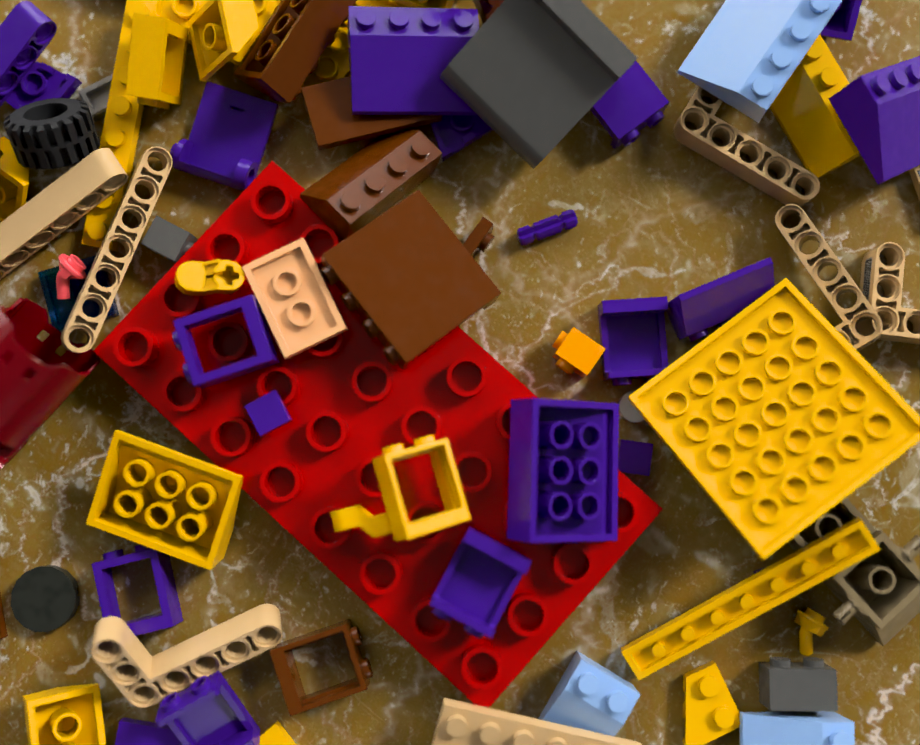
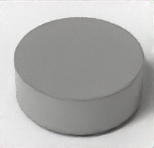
M636 390L625 393L618 402L620 416L631 423L645 420L628 400V396Z

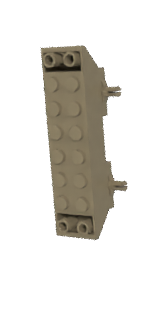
M845 497L787 543L794 551H797L857 517L863 521L881 550L822 582L843 603L832 613L836 620L844 625L854 615L878 643L885 646L920 613V571L913 559L920 553V536L915 535L903 548L894 544L883 531L876 530Z

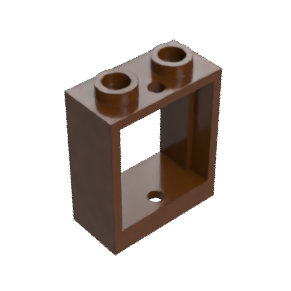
M350 619L281 642L269 651L290 716L367 690L370 678L373 677V671L369 659L362 657L359 648L360 645H363L360 630L357 625L352 626ZM342 633L356 678L306 695L292 650Z

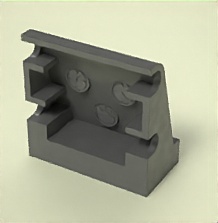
M504 0L441 73L440 79L534 169L638 58L581 0Z

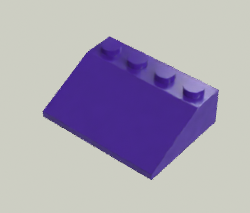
M348 6L347 32L352 115H477L440 79V75L480 29L478 9Z
M920 56L861 75L829 98L878 185L920 166Z
M542 398L511 399L507 539L528 543L617 541L619 403Z

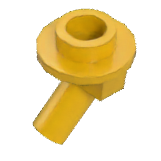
M808 607L805 613L798 609L794 622L801 626L799 630V652L805 656L813 654V634L822 637L829 629L828 626L823 624L826 618Z

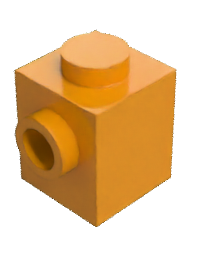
M573 327L568 334L564 331L560 333L552 345L556 349L552 357L557 360L555 365L569 375L575 372L582 378H585L606 348Z

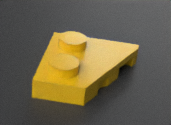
M713 660L683 674V691L685 693V701L683 703L685 737H683V745H704L740 727L739 710Z

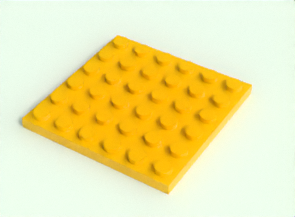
M787 278L783 279L628 396L630 403L762 561L920 441V416Z

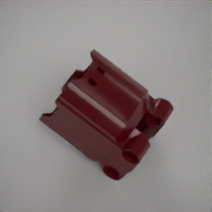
M19 298L8 308L3 305L0 307V470L6 463L8 464L26 445L32 435L100 363L99 356L93 352L92 348L82 353H72L67 350L62 356L58 355L55 351L62 345L60 339L62 332L49 323L46 309L27 298ZM42 330L50 334L44 341L37 338ZM69 339V342L74 347L81 348L85 345V343H73Z

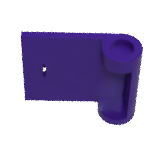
M207 81L189 139L183 138L178 143H174L171 148L170 155L172 156L173 167L177 170L244 191L257 176L279 105Z

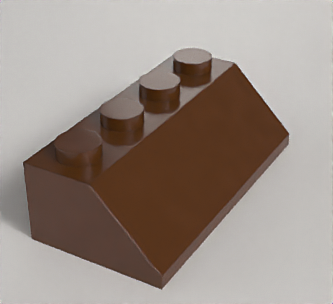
M281 0L233 75L275 101L290 103L300 95L302 84L307 76L318 67L319 58L324 50L335 41V33L341 24L348 19V6H354L357 0Z
M406 129L378 136L300 194V198L343 241L379 217L435 172L442 152L420 130Z

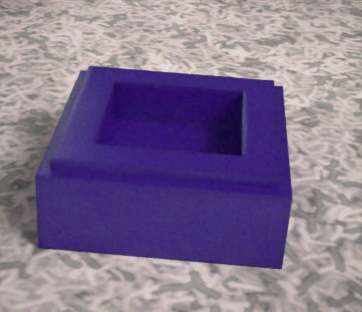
M273 390L245 405L260 436H264L292 421L277 390Z
M619 439L618 469L625 473L649 476L653 444Z

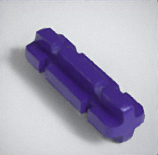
M572 209L562 212L560 216L553 215L533 223L532 227L527 225L517 230V238L522 246L531 244L536 238L539 241L560 233L563 228L568 230L576 227L578 224L577 216Z

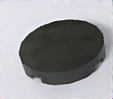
M56 565L39 566L26 571L16 581L11 592V608L15 618L23 627L34 632H49L64 626L74 617L80 603L76 579L67 570Z

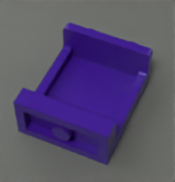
M635 61L590 110L612 137L611 146L616 149L621 144L626 147L640 136L639 131L644 127L653 128L665 117L663 112L669 101L639 63Z
M667 296L601 301L598 305L601 346L606 348L601 355L603 381L612 380L613 386L631 385L632 379L644 378L645 383H647L669 366L664 312L668 310Z
M469 526L436 587L429 605L434 607L433 613L449 622L455 618L464 623V630L480 639L484 635L492 638L495 634V627L522 575H526L532 561L525 555Z
M219 670L209 676L199 677L190 687L179 693H170L159 703L155 723L158 727L167 724L182 745H259L260 743L259 726Z

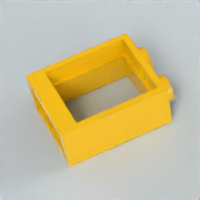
M133 12L126 95L138 97L137 104L169 109L170 103L181 105L189 28L164 17Z
M429 435L414 440L415 447L404 449L403 443L383 448L384 455L372 459L395 541L409 540L471 519L448 438L435 441L434 435ZM429 452L445 510L408 522L392 463Z

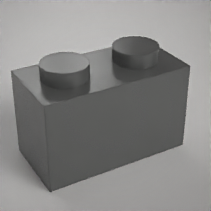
M770 657V662H759V702L770 711L838 712L837 670L824 663V659L816 657H804L803 662H791V659L786 657Z

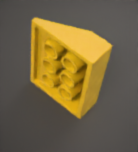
M115 430L86 524L211 571L225 556L234 529L243 476L126 432Z

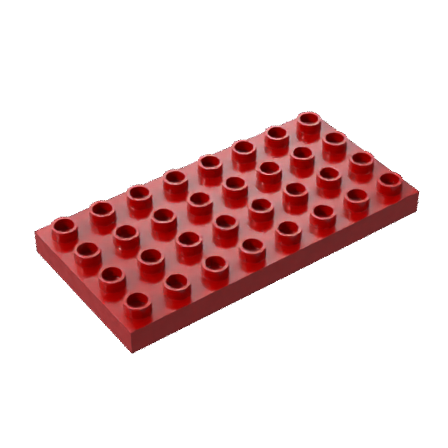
M271 161L93 352L214 464L220 468L242 475L241 489L475 705L490 708L663 509L618 469L617 541L528 543L507 539L511 399L538 397L460 327L451 331L412 360L407 368L402 371L398 364L394 366L387 360L382 351L384 346L377 337L372 339L366 333L361 324L363 319L356 311L352 313L344 305L341 299L343 294L335 284L330 286L326 282L348 328L347 331L286 359L268 324L280 363L204 389L189 383L183 372V364L186 363L183 351L177 349L173 340L172 332L176 331L173 321L251 294L255 296L246 275L243 284L233 294H212L206 296L183 294L177 289L174 281L177 269L181 264L187 261L205 262L221 259L234 261L242 267L304 238L320 270L322 268V254L342 242L334 230L328 227L300 198V194L305 189L274 161ZM243 311L190 329L204 373L257 356ZM273 390H277L292 421L264 436H260L245 405ZM429 435H434L435 441L448 438L470 514V520L409 540L395 541L393 533L372 538L370 534L359 526L335 532L330 513L332 511L361 504L364 509L373 515L387 512L372 460L384 455L383 448L403 443L404 449L415 447L414 440ZM429 452L392 463L408 522L445 510ZM469 526L525 555L532 561L526 575H522L495 627V634L492 638L484 635L480 639L464 630V623L455 618L449 622L433 613L434 607L429 605L436 587Z

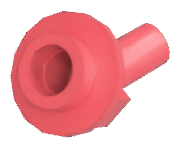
M60 254L58 257L59 271L56 275L57 299L66 300L71 299L70 279H85L87 276L84 271L86 265L74 254L70 256Z

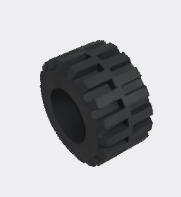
M53 98L33 102L15 110L4 121V127L19 164L31 169H56L80 162L100 147L99 137L89 106L84 101L77 99Z

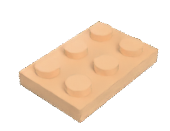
M304 238L242 266L284 358L289 359L348 330Z

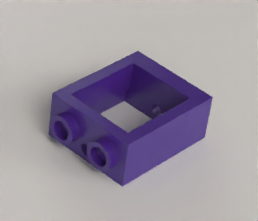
M253 294L173 321L176 331L172 332L173 340L177 349L183 351L186 361L183 364V372L187 381L193 383L195 387L204 389L280 363L265 315ZM243 311L257 356L204 373L190 329Z
M140 544L134 546V553L124 555L123 549L102 554V561L92 563L103 618L108 616L121 618L111 567L150 558L162 613L126 621L125 623L137 636L173 627L183 621L170 556L168 554Z

